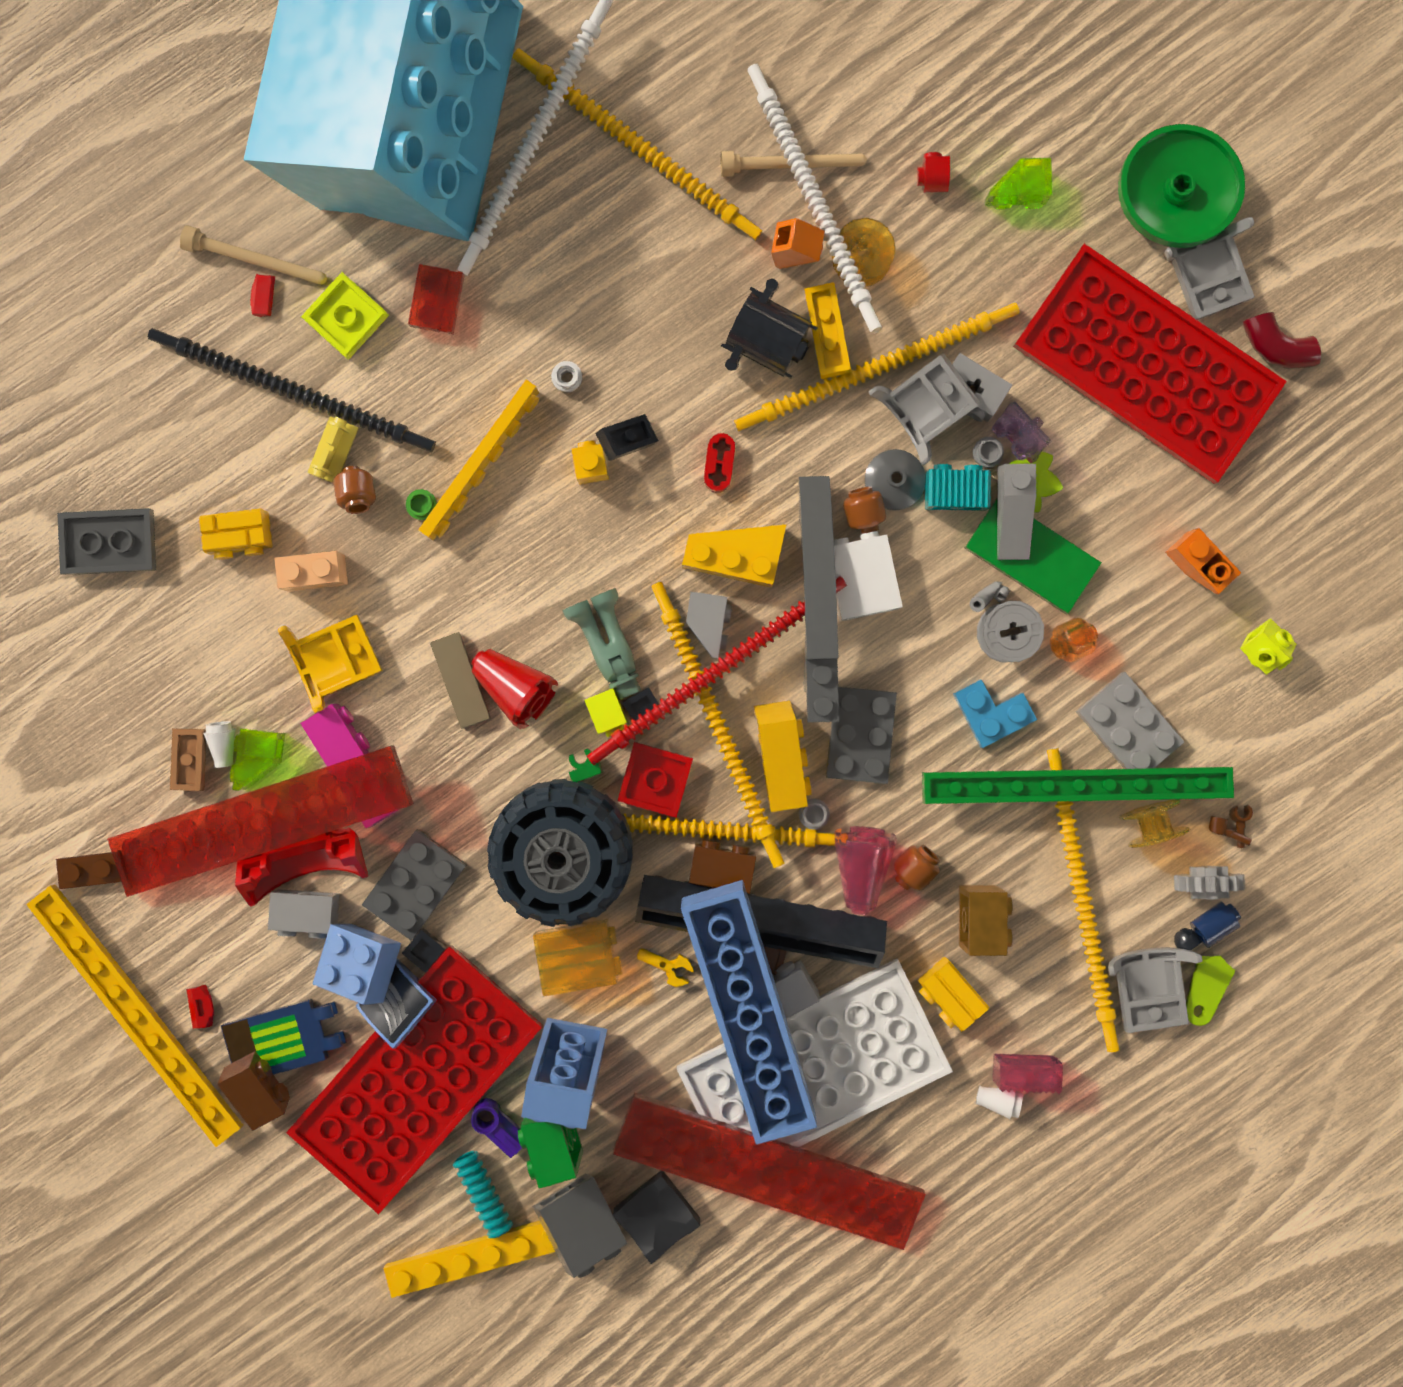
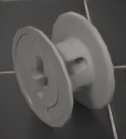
M1007 601L990 607L981 616L977 625V640L981 649L990 658L999 662H1020L1032 657L1039 650L1044 639V624L1040 614L1032 606L1021 601ZM1014 627H1020L1021 629L1019 634L1007 637L1000 636V631Z

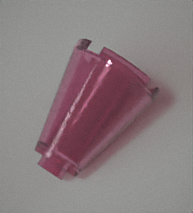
M851 826L850 832L842 833V828L835 831L834 841L845 906L851 909V912L854 914L867 915L869 911L874 910L877 906L897 842V837L893 833H891V838L884 836V829Z

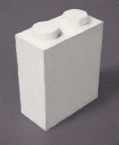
M878 531L860 535L861 540L849 542L848 538L834 540L836 578L841 576L847 584L845 588L836 593L839 622L898 610L903 607L887 535L879 536Z

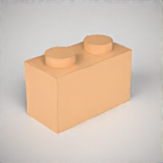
M338 551L274 558L277 588L289 592L348 585L345 555Z

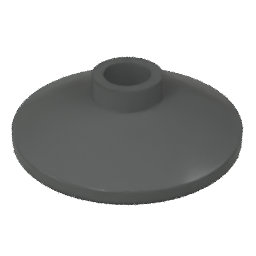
M892 449L884 451L874 457L866 469L865 487L871 486L872 490L881 493L885 509L902 510L910 507L921 497L925 488L926 476L922 464L914 455L904 450ZM893 473L901 475L902 481L900 483H894L891 480Z

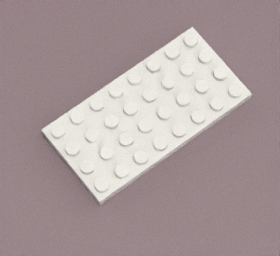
M898 959L819 996V1002L787 1018L816 1112L817 1128L756 1145L724 1043L677 1066L676 1069L730 1180L953 1072Z

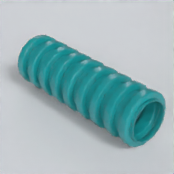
M469 1151L458 1157L454 1161L453 1167L455 1169L458 1168L457 1175L463 1178L461 1181L462 1185L467 1186L465 1192L471 1195L470 1202L472 1204L475 1203L474 1210L480 1213L478 1218L480 1221H484L483 1228L485 1230L488 1229L487 1237L497 1238L508 1232L513 1226V1222L507 1219L509 1214L507 1211H503L505 1206L503 1203H499L500 1196L494 1193L496 1191L495 1186L490 1185L492 1179L486 1176L488 1171L486 1168H482L483 1161L481 1159L478 1160V1151Z

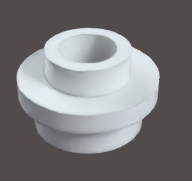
M563 361L554 367L551 378L558 390L572 392L580 386L582 373L575 363ZM564 373H571L573 375L570 382L562 381L561 378Z

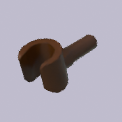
M1250 805L1244 806V817L1241 818L1238 815V806H1233L1229 811V816L1232 821L1236 822L1237 832L1245 836V821L1252 818L1253 810ZM1237 841V848H1245V844Z
M1211 816L1209 830L1212 833L1231 837L1247 846L1250 845L1252 839L1234 830L1227 829L1229 819Z

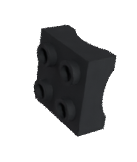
M663 1170L616 1205L613 1210L614 1218L634 1239L650 1264L659 1259L676 1242L700 1226L699 1215Z

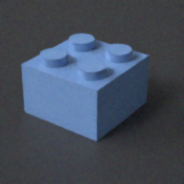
M331 924L312 984L363 1005L383 1003L401 943L353 924Z

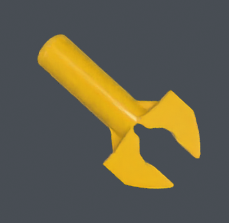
M644 948L638 951V960L666 972L668 977L667 984L679 987L689 983L688 979L677 976L675 970L672 969L684 967L686 970L694 972L688 957L679 953L676 959L668 960Z

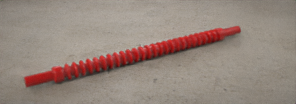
M841 576L836 578V593H838L847 586ZM798 601L797 607L791 606V611H784V616L781 618L777 616L776 622L769 621V627L762 626V632L758 633L755 631L753 638L748 636L746 643L740 642L739 648L733 647V652H726V657L723 659L719 657L717 664L712 662L710 669L705 667L703 674L696 673V679L689 678L690 682L687 685L682 683L680 690L675 688L673 695L668 693L666 700L661 698V703L659 705L654 703L652 710H645V715L638 714V720L631 719V725L624 724L622 731L617 729L611 733L612 738L586 755L594 766L616 749L627 747L630 739L636 740V735H643L644 729L650 730L651 724L658 725V719L665 720V714L669 713L672 715V709L676 708L679 710L681 703L687 704L688 698L694 699L695 693L701 694L703 687L708 689L710 682L715 684L717 677L722 679L724 672L729 674L731 667L738 668V662L745 663L747 656L752 658L754 651L759 653L761 646L766 648L768 641L773 643V638L775 636L780 638L782 631H789V626L796 627V621L803 622L805 602Z

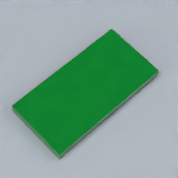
M997 498L964 547L1064 614H1069L1102 563L1036 519H1033L1029 559L997 560Z

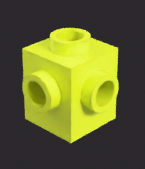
M1270 618L1246 636L1240 649L1248 656L1252 665L1260 668L1267 675L1276 668L1282 670L1293 660L1291 655L1297 644L1287 630L1281 629Z

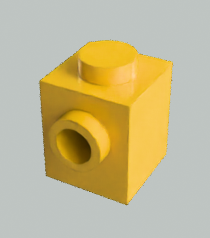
M590 440L578 443V448L571 449L576 479L579 485L609 480L605 452L601 444H596V441Z

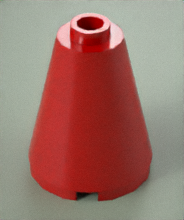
M488 649L484 652L482 650L475 655L471 662L473 675L510 722L520 730L529 726L526 721L531 717L537 720L555 696L556 692L552 690V686H558V682L552 676L497 651Z

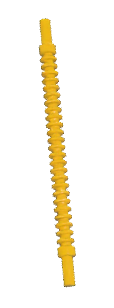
M517 48L512 58L536 76L537 82L543 86L548 85V90H553L551 83L557 82L554 69L547 64L541 65L523 50ZM574 84L571 87H567L569 93L567 95L564 94L563 98L564 101L569 100V106L576 105V111L582 110L583 116L589 115L591 122L596 120L597 127L604 126V132L610 131L611 137L617 136L618 142L624 141V147L628 148L630 146L632 153L637 151L639 158L645 157L646 163L652 162V168L659 167L660 174L665 172L667 179L673 178V184L680 183V189L686 188L687 194L693 193L695 200L700 198L701 205L708 204V210L714 209L715 215L721 214V220L725 223H733L755 241L760 237L763 230L741 215L737 206L732 203L728 205L727 199L721 200L719 193L714 195L713 188L706 189V183L700 184L699 178L693 179L691 172L686 174L685 167L678 168V162L672 163L671 157L665 158L663 151L658 153L657 146L651 147L650 141L644 142L643 136L637 137L636 131L630 132V126L626 125L624 127L622 120L616 121L615 115L609 116V110L602 111V105L596 106L594 99L589 101L587 94L581 95V89L574 90Z
M655 583L651 587L663 613L661 619L664 625L669 626L667 632L673 635L670 639L676 642L674 648L679 649L677 656H682L683 658L681 664L686 665L684 672H689L690 674L688 680L689 678L696 679V673H704L699 668L702 664L696 661L698 655L693 654L695 648L689 645L691 639L686 638L688 632L683 631L684 623L679 622L681 615L678 609L673 608L663 583ZM703 687L701 694L695 693L696 697H700L698 704H703L702 712L707 713L705 720L711 722L709 728L714 729L712 736L718 738L716 745H721L719 752L725 754L723 761H727L729 764L726 768L732 770L730 777L735 778L736 781L733 784L738 785L737 793H741L743 796L740 801H745L746 806H744V809L750 812L748 818H752L753 822L751 825L756 826L754 833L758 840H762L773 868L785 864L774 840L773 834L775 831L773 826L767 823L769 817H764L763 815L765 808H760L759 806L762 801L756 799L758 792H753L752 790L755 785L749 783L751 776L745 774L747 768L742 767L744 760L738 758L740 751H735L737 744L731 742L733 735L728 734L730 728L724 726L726 719H722L720 716L723 712L717 710L719 703H715L713 700L716 696L710 694L712 687L708 689Z
M624 813L631 833L638 829L639 833L647 830L648 834L656 831L657 835L663 831L667 836L669 832H673L674 836L682 833L683 837L691 834L692 838L699 834L700 838L708 835L709 839L717 836L718 840H721L722 837H726L728 841L731 837H734L735 841H739V838H744V842L752 839L753 843H756L758 840L754 833L756 826L749 827L748 823L742 827L739 822L736 823V826H733L731 822L723 825L722 821H719V824H714L713 820L707 824L704 819L701 823H697L696 819L688 822L687 818L684 821H679L677 817L675 821H672L670 817L662 820L661 816L653 819L652 815L646 819L643 814L640 818H637L635 814L627 817V814ZM772 825L775 831L773 834L774 840L778 841L779 845L787 842L788 846H790L792 842H795L797 846H800V843H804L805 847L814 848L815 845L847 846V835L818 833L815 829L806 828L805 831H801V828L793 831L792 827L784 830L783 826H780V829H775V826Z

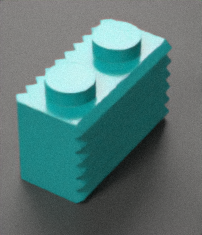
M936 464L933 466V469H929L926 472L925 510L986 511L990 508L991 471L983 470L982 465H965L964 470H952V465Z

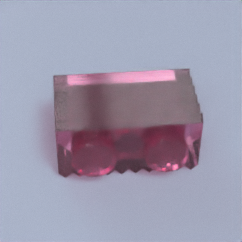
M993 1055V1082L1002 1092L1005 1090L1008 1092L1013 1090L1015 1093L1018 1090L1021 1093L1024 1090L1027 1093L1038 1091L1040 1094L1043 1091L1046 1094L1049 1091L1052 1094L1055 1092L1060 1094L1062 1092L1063 1064L1057 1057L1051 1055Z

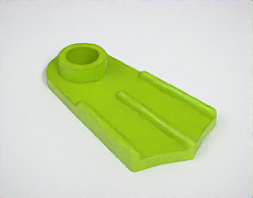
M1219 955L1202 956V962L1195 965L1186 1000L1188 1021L1194 1025L1203 1026L1210 1022L1235 973V969L1228 965ZM1199 1005L1202 1012L1199 1016H1195L1194 1008Z

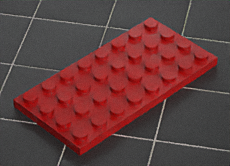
M1085 243L1081 246L1013 346L1213 484L1220 481L1287 382Z
M450 945L418 981L437 1001L397 1048H392L375 1031L286 1132L378 1215L543 1027L536 1018L453 945Z

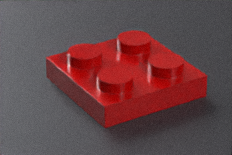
M634 742L617 801L677 818L693 758Z

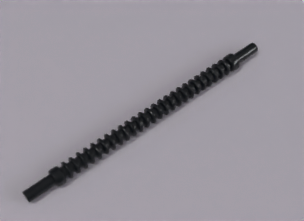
M151 328L148 332L149 340L174 349L177 355L182 357L189 356L193 361L197 359L200 364L206 362L207 367L214 365L215 370L222 368L223 373L230 371L232 377L238 375L240 380L246 378L247 383L254 381L255 386L262 384L265 390L270 387L272 393L279 391L280 396L287 394L288 399L294 397L297 403L302 400L304 406L311 404L312 409L319 407L320 412L327 410L328 415L335 414L336 417H343L347 422L351 420L352 425L359 423L360 428L367 426L369 432L376 430L377 435L384 433L385 438L391 436L392 441L399 444L406 442L431 453L435 448L436 441L409 431L406 425L401 423L394 425L393 420L386 422L385 417L378 419L377 414L371 416L369 411L363 413L361 407L354 409L353 404L346 406L345 401L338 403L337 398L330 400L328 394L322 396L320 391L314 393L313 388L306 390L305 385L298 387L296 381L289 383L288 378L281 380L280 375L273 377L272 372L266 374L263 368L257 370L256 365L249 367L248 362L241 364L240 359L233 361L231 355L225 357L223 352L217 354L215 349L209 351L208 346L201 348L200 343L196 342L193 344V341L186 337L179 339L154 328Z

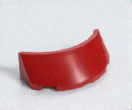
M307 821L302 824L287 826L260 840L261 847L254 853L244 854L237 861L235 887L251 907L255 906L277 887L305 874L339 870L356 874L362 879L367 878L369 875L359 837L354 830L349 827L347 829L337 827L331 821Z

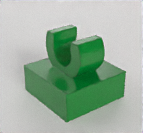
M588 748L584 752L588 755L591 753V750ZM574 754L569 755L570 764L576 768L568 772L573 782H578L604 772L600 761L593 766L587 758L583 764H580L576 761Z

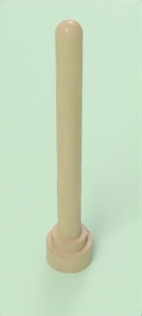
M721 151L720 156L721 177H734V173H740V170L789 169L792 166L787 164L788 159L784 156L740 157V154H734V151ZM864 154L805 155L804 159L809 163L807 168L864 166L867 162Z
M186 225L181 232L180 248L182 250L196 253L197 251L202 252L204 249L313 283L324 284L327 281V277L323 272L207 238L204 233H201L199 228Z

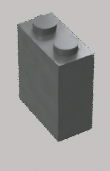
M583 1174L532 1206L566 1273L573 1278L577 1276L582 1278L590 1274L595 1269V1264L603 1259L607 1261L616 1257L621 1252L620 1248L627 1244L594 1177L589 1174Z

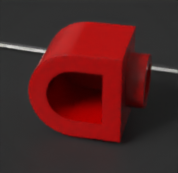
M940 152L925 153L922 167H917V186H922L923 193L948 192L950 185V156H942Z

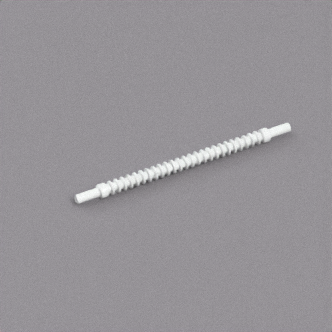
M599 0L590 19L585 20L582 24V34H577L578 42H573L572 44L574 50L568 51L570 57L564 59L566 65L560 67L561 74H556L557 82L551 83L553 90L547 91L549 97L543 99L544 106H539L540 114L534 115L536 122L530 123L532 129L526 130L528 137L522 138L524 144L523 146H518L519 153L513 155L515 161L509 162L511 169L505 170L507 176L506 178H501L503 184L497 186L498 193H493L494 201L488 202L490 208L484 210L486 216L480 217L482 224L476 225L477 232H472L469 238L471 244L457 268V271L468 276L481 250L487 248L489 244L487 238L493 236L491 230L497 228L495 224L497 220L501 221L500 213L506 212L504 206L505 204H510L508 198L514 197L512 191L513 189H518L516 183L518 181L521 182V174L527 172L525 166L531 165L529 159L530 157H535L533 151L539 150L537 144L538 142H543L542 134L548 133L546 127L552 125L550 122L551 118H556L554 111L560 110L558 104L559 102L563 103V95L569 93L567 87L573 86L571 79L577 78L575 72L576 70L580 71V63L586 61L584 55L590 54L588 47H593V39L599 37L601 33L600 25L614 0Z

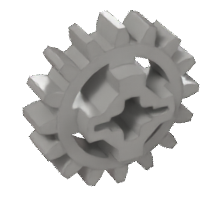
M1228 866L1189 867V874L1174 875L1175 891L1190 892L1191 899L1214 900L1230 898L1229 891L1245 890V874L1228 873Z

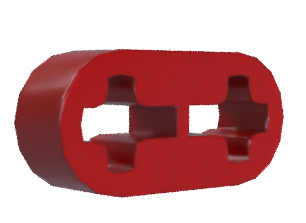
M725 433L714 435L709 440L707 448L704 483L710 491L715 493L725 491L731 483L735 442L731 436ZM720 440L725 441V445L730 447V451L724 452L723 461L717 460L718 451L713 449V445H718ZM716 465L722 466L721 475L726 477V481H721L720 486H715L714 481L709 479V475L715 474Z

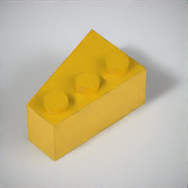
M787 524L689 534L682 568L772 588Z

